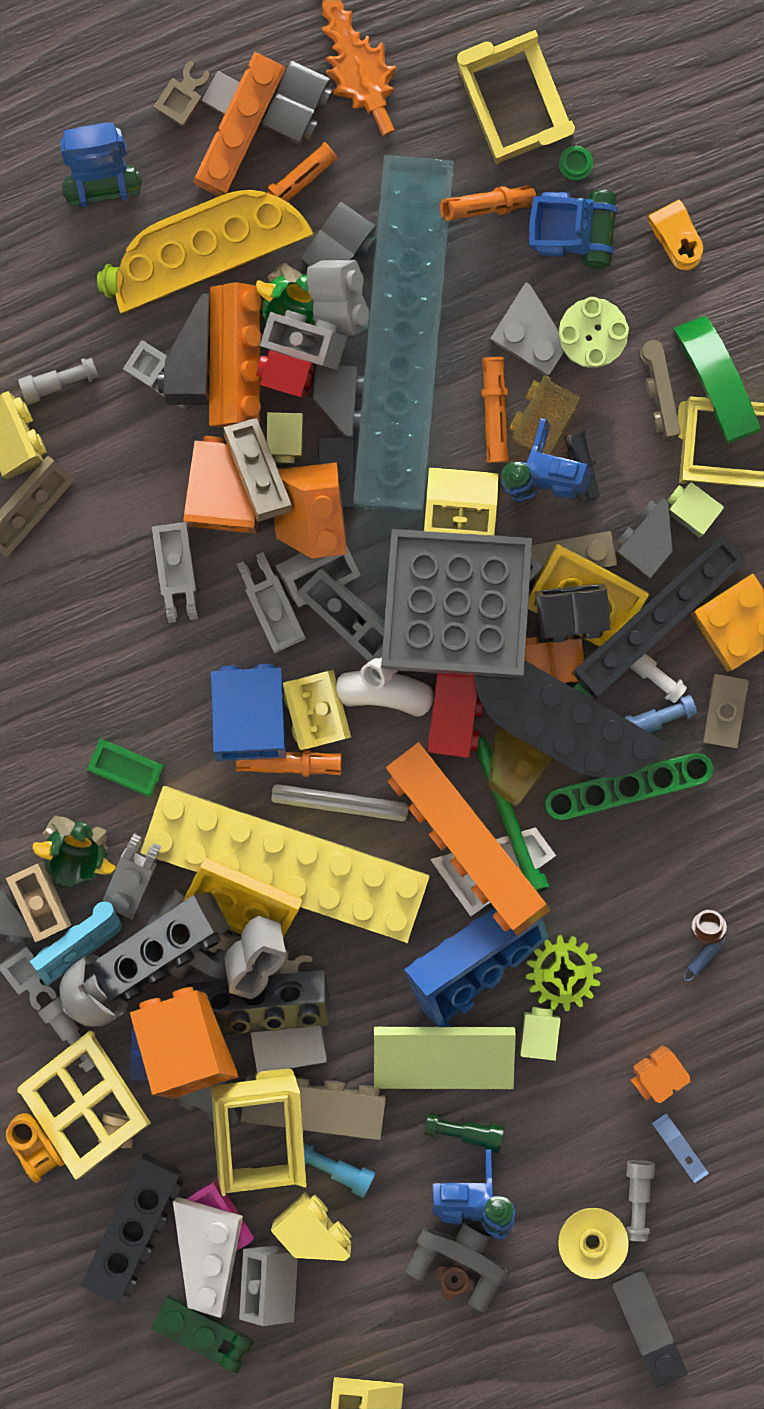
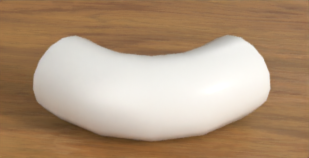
M361 671L343 673L336 683L337 696L341 703L348 707L363 705L384 706L419 717L429 711L434 700V691L429 684L396 673L392 675L391 681L379 690L370 689L364 684L361 678Z

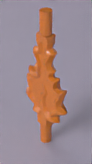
M322 0V16L328 20V25L323 27L322 31L333 39L335 44L332 46V49L339 54L335 57L329 56L325 58L333 66V69L327 70L326 74L337 84V88L333 90L334 95L351 98L354 109L365 107L368 114H373L382 137L394 133L395 129L385 109L387 106L385 98L394 91V88L389 86L388 83L395 74L397 67L385 64L383 43H380L376 48H371L368 36L364 40H360L361 33L355 32L351 25L352 11H344V5L341 0Z

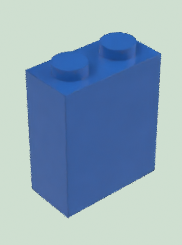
M259 664L254 666V669L240 670L237 666H223L219 668V671H211L213 747L216 762L286 758L281 668H275L271 664Z

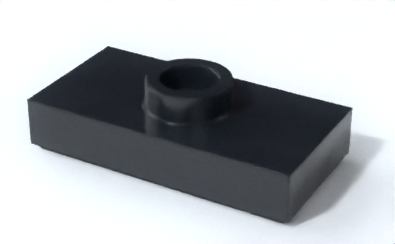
M319 438V464L337 462L342 507L354 508V438Z

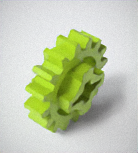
M561 934L557 935L555 944H551L546 939L544 941L545 949L540 950L537 948L533 951L537 955L536 960L529 959L526 961L527 965L533 967V972L526 973L525 978L535 982L529 987L530 992L540 991L541 994L538 997V1002L542 1004L549 999L552 1010L556 1009L558 1003H562L565 1011L570 1010L571 1002H575L579 1007H582L581 997L584 995L591 999L594 997L593 993L589 990L590 986H600V982L593 978V974L601 972V967L592 966L591 963L596 960L597 954L591 953L587 955L585 953L589 946L586 942L577 947L575 936H571L568 943H564ZM568 950L577 953L585 964H574L570 961ZM554 952L555 959L548 967L541 968L544 959ZM561 957L567 969L572 970V974L566 976L565 988L561 979L558 976H554V971L560 970ZM585 978L581 988L572 994V986L576 981ZM542 982L554 983L558 988L559 996L546 990Z

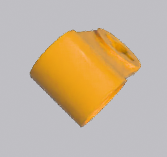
M677 200L647 217L655 236L663 245L672 264L679 270L688 271L694 269L700 262L703 244L685 206L680 200ZM682 246H685L687 250L694 249L691 258L686 254L680 256Z
M22 1113L11 1121L6 1130V1139L33 1182H40L41 1176L57 1165L60 1167L65 1165L34 1115ZM18 1124L28 1125L32 1130V1137L29 1139L19 1138L15 1134V1126Z

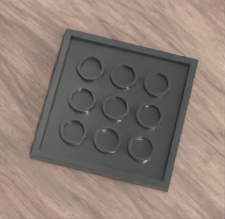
M391 529L381 668L523 679L532 538Z

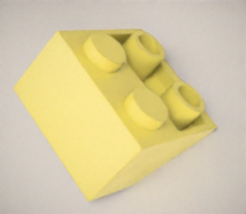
M9 391L0 395V472L6 480L38 467L43 461L42 455L47 453L40 435L36 434L34 429L30 430L28 423L32 422L33 418L26 403L20 397L15 398Z
M429 468L424 531L494 536L498 473Z
M304 1192L273 1220L271 1232L294 1258L345 1261L350 1257V1233L339 1221L335 1224L331 1222L326 1214L328 1211L327 1207L316 1195L310 1198Z
M334 1377L331 1409H401L403 1384Z

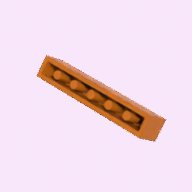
M419 742L386 767L392 775L387 782L399 797L406 793L413 802L408 809L420 824L427 820L434 830L429 833V836L442 851L446 847L449 848L455 856L450 860V863L462 878L467 874L470 875L476 883L471 888L483 905L490 901L497 912L492 916L504 932L511 928L516 936H518L550 911L545 901Z

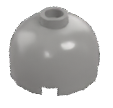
M91 955L88 958L83 957L65 971L59 985L61 1006L64 1013L80 1024L90 1027H99L112 1022L124 1014L128 1006V1001L124 1002L123 998L108 1001L89 965L100 958L97 955Z

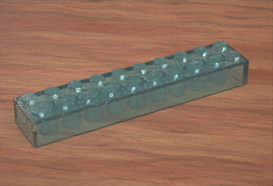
M384 155L353 499L354 508L423 514L449 221H445V218L441 217L439 206L441 200L451 198L454 161Z

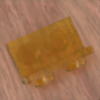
M544 375L541 383L536 380L533 381L525 399L531 402L525 413L520 411L516 413L509 430L514 432L511 438L512 442L531 451L541 418L547 419L550 423V430L543 454L550 455L580 396L551 382V378Z

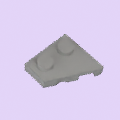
M526 282L491 336L490 341L549 377L564 353L558 337L559 331L531 285Z

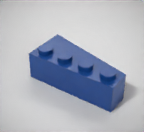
M494 908L482 917L473 920L469 926L454 936L445 939L438 947L423 957L417 958L410 966L404 969L420 1009L435 1027H451L448 1021L460 1010L463 1014H466L475 1005L471 1000L485 987L492 990L501 982L500 979L504 970L509 965L516 968L549 938L542 917L520 935L516 936L511 928L506 932L503 931L492 916L497 912Z

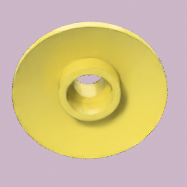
M587 1208L574 1213L566 1220L559 1234L558 1246L563 1262L573 1273L584 1278L599 1279L611 1275L623 1264L627 1256L629 1241L625 1227L614 1214L600 1208ZM591 1235L599 1238V1243L595 1247H589L586 1244V1239Z

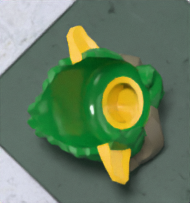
M283 263L267 276L270 283L257 281V291L264 297L262 308L265 324L264 330L270 312L285 316L286 310L307 316L305 323L315 326L313 317L314 301L309 293L306 274H301L295 268Z

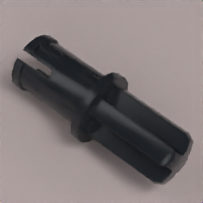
M586 431L564 436L570 460L587 464L593 472L587 493L579 495L580 501L587 502L599 498L600 494L593 465H596V462L591 460Z

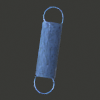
M707 944L688 966L690 971L692 970V973L698 976L722 949L721 946Z

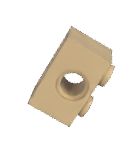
M43 862L6 878L35 942L72 925Z

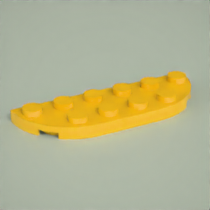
M240 190L221 195L147 227L133 239L126 249L127 251L120 264V270H117L118 293H116L119 311L121 314H124L314 236L313 231L297 209L285 200L272 194L256 190Z

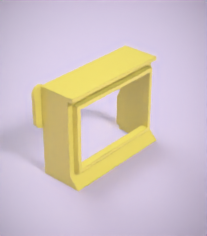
M536 30L494 47L492 43L484 42L458 54L459 73L496 165L574 134L575 126L572 120H568L538 45ZM524 52L554 127L503 148L473 73Z
M690 396L687 401L681 402L678 407V423L681 434L678 438L683 439L679 484H686L692 481L764 488L763 471L693 465L698 410L714 412V408L709 398ZM751 402L756 416H764V403Z
M285 1068L261 1071L256 1075V1080L211 1086L217 1173L222 1196H226L225 1193L294 1184L306 1187L301 1098L293 1070ZM284 1102L288 1164L232 1170L228 1108Z

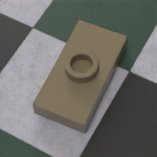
M713 674L702 743L738 748L749 680Z

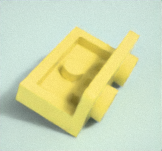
M334 670L283 683V700L290 711L293 723L292 734L300 750L351 738L344 707L337 696V680Z

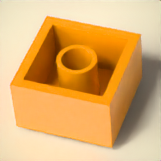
M754 574L747 576L690 613L727 672L734 670L764 650V589Z

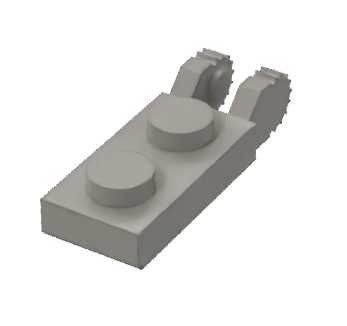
M185 522L153 526L152 533L161 596H164L168 623L177 622V609L174 604L173 595L186 593V609L190 620L198 619L194 593L197 590L188 526Z
M262 552L256 556L260 569L265 573L266 581L254 585L248 565L242 561L237 564V567L247 586L245 591L273 652L277 653L306 640V637L277 575L274 576L265 554Z
M133 834L127 848H125L102 901L109 902L116 913L133 920L156 868L157 863L155 861L161 849V846L154 843L149 848L146 858L135 853L141 843V836Z

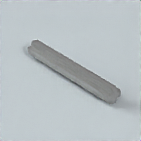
M280 784L273 786L271 795L272 802L397 821H406L409 806L407 803Z

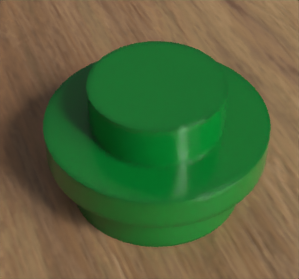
M582 146L568 147L560 155L559 170L568 180H583L592 171L593 157Z

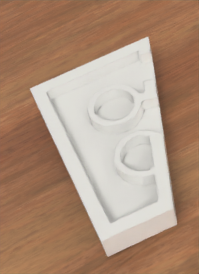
M536 827L522 831L535 869L541 868L556 857ZM508 836L496 839L521 871ZM452 853L430 859L471 917L491 903L488 901L483 905L471 889L476 883L470 875L467 874L462 878L450 863V860L455 857Z
M177 1197L173 1201L187 1306L190 1309L221 1318L226 1309L243 1216Z

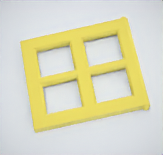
M88 1031L21 1084L17 1090L23 1096L75 1180L80 1179L151 1124L99 1044L93 1031ZM87 1052L104 1080L83 1096L66 1067ZM58 1074L75 1103L54 1118L37 1090ZM113 1092L130 1118V1121L109 1136L93 1112L92 1107ZM84 1115L101 1143L80 1159L63 1130Z

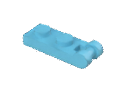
M109 902L98 903L93 909L92 916L80 925L70 928L65 936L51 946L43 948L30 961L46 986L63 975L71 965L90 955L121 931L122 923L116 915L113 906Z

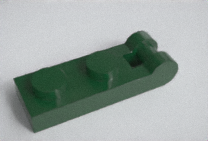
M167 1295L151 1326L152 1330L215 1361L234 1373H238L243 1364L241 1358L245 1351L250 1350L254 1342L249 1336L200 1311L188 1308L187 1304ZM224 1339L233 1344L229 1353L219 1349Z

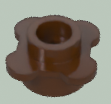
M457 1261L447 1267L438 1266L435 1270V1278L440 1280L442 1286L441 1295L445 1299H453L454 1296L464 1292L470 1293L474 1288V1281L469 1278L466 1271L468 1267ZM456 1276L458 1280L457 1282H452L451 1278Z

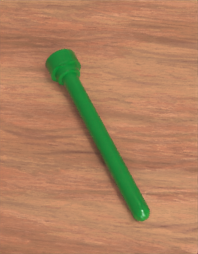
M479 736L476 752L522 874L537 893H540L549 888L545 874H541L539 868L535 869L488 742L484 737Z

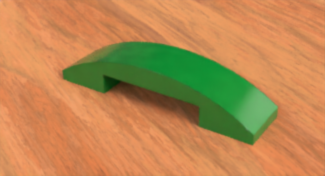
M706 315L674 327V334L686 358L690 359L714 408V416L727 443L730 444L760 432L759 422L740 376L722 340Z

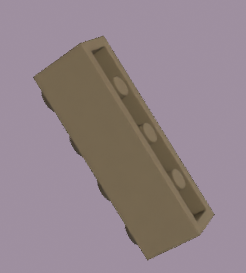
M255 1071V1076H248L246 1081L256 1080L257 1071ZM295 1076L300 1091L303 1130L374 1140L381 1139L386 1094L379 1093L380 1088L359 1085L358 1090L345 1089V1083L337 1081H324V1086L310 1084V1078ZM284 1102L243 1106L241 1122L285 1128Z

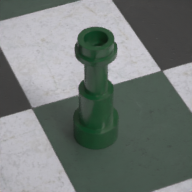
M436 1113L435 1115L428 1114L424 1131L425 1135H430L431 1138H434L435 1133L461 1138L463 1143L485 1147V1151L491 1149V1152L499 1154L504 1126L490 1123V1126L471 1122H465V1125L439 1120V1114Z

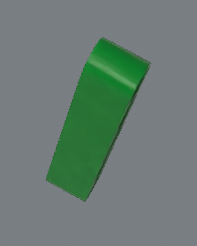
M703 754L683 755L645 765L641 769L624 776L599 777L556 788L546 795L544 808L549 816L558 820L578 817L701 785L711 778L713 765L710 759ZM693 759L700 760L704 766L703 775L698 779L691 778L687 773V765ZM659 768H665L670 773V782L664 788L657 787L653 782V774ZM626 776L632 777L637 783L636 792L629 797L621 794L619 790V783ZM592 785L599 786L603 791V799L597 805H590L585 799V792ZM558 794H564L570 801L569 809L563 814H557L551 808V801Z

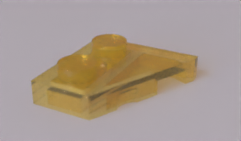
M496 724L488 787L517 807L553 758L518 739Z

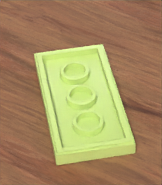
M374 1027V1087L380 1089H514L515 1027Z

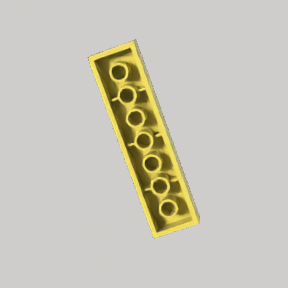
M167 786L162 788L141 850V854L146 855L149 848L155 843L161 846L157 859L195 872L198 871L204 857L302 899L300 904L302 908L408 943L430 877L429 874Z

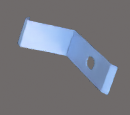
M667 1114L652 1123L694 1183L709 1174ZM690 1156L693 1162L687 1164L685 1161L686 1157Z

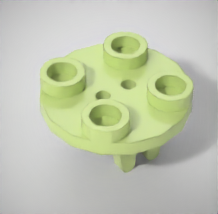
M588 297L585 300L576 302L566 311L560 322L558 337L562 350L571 361L582 367L598 368L609 365L621 355L627 344L629 327L625 316L617 306L605 299ZM600 325L601 330L597 331L595 326ZM586 336H591L592 340L587 341Z

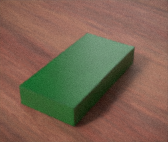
M100 738L87 771L145 796L152 797L165 765Z

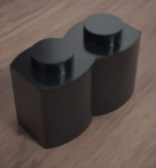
M589 584L570 588H551L535 591L540 638H547L548 642H563L568 640V635L582 634V638L592 639L602 637L604 631L611 630L608 593L605 584Z

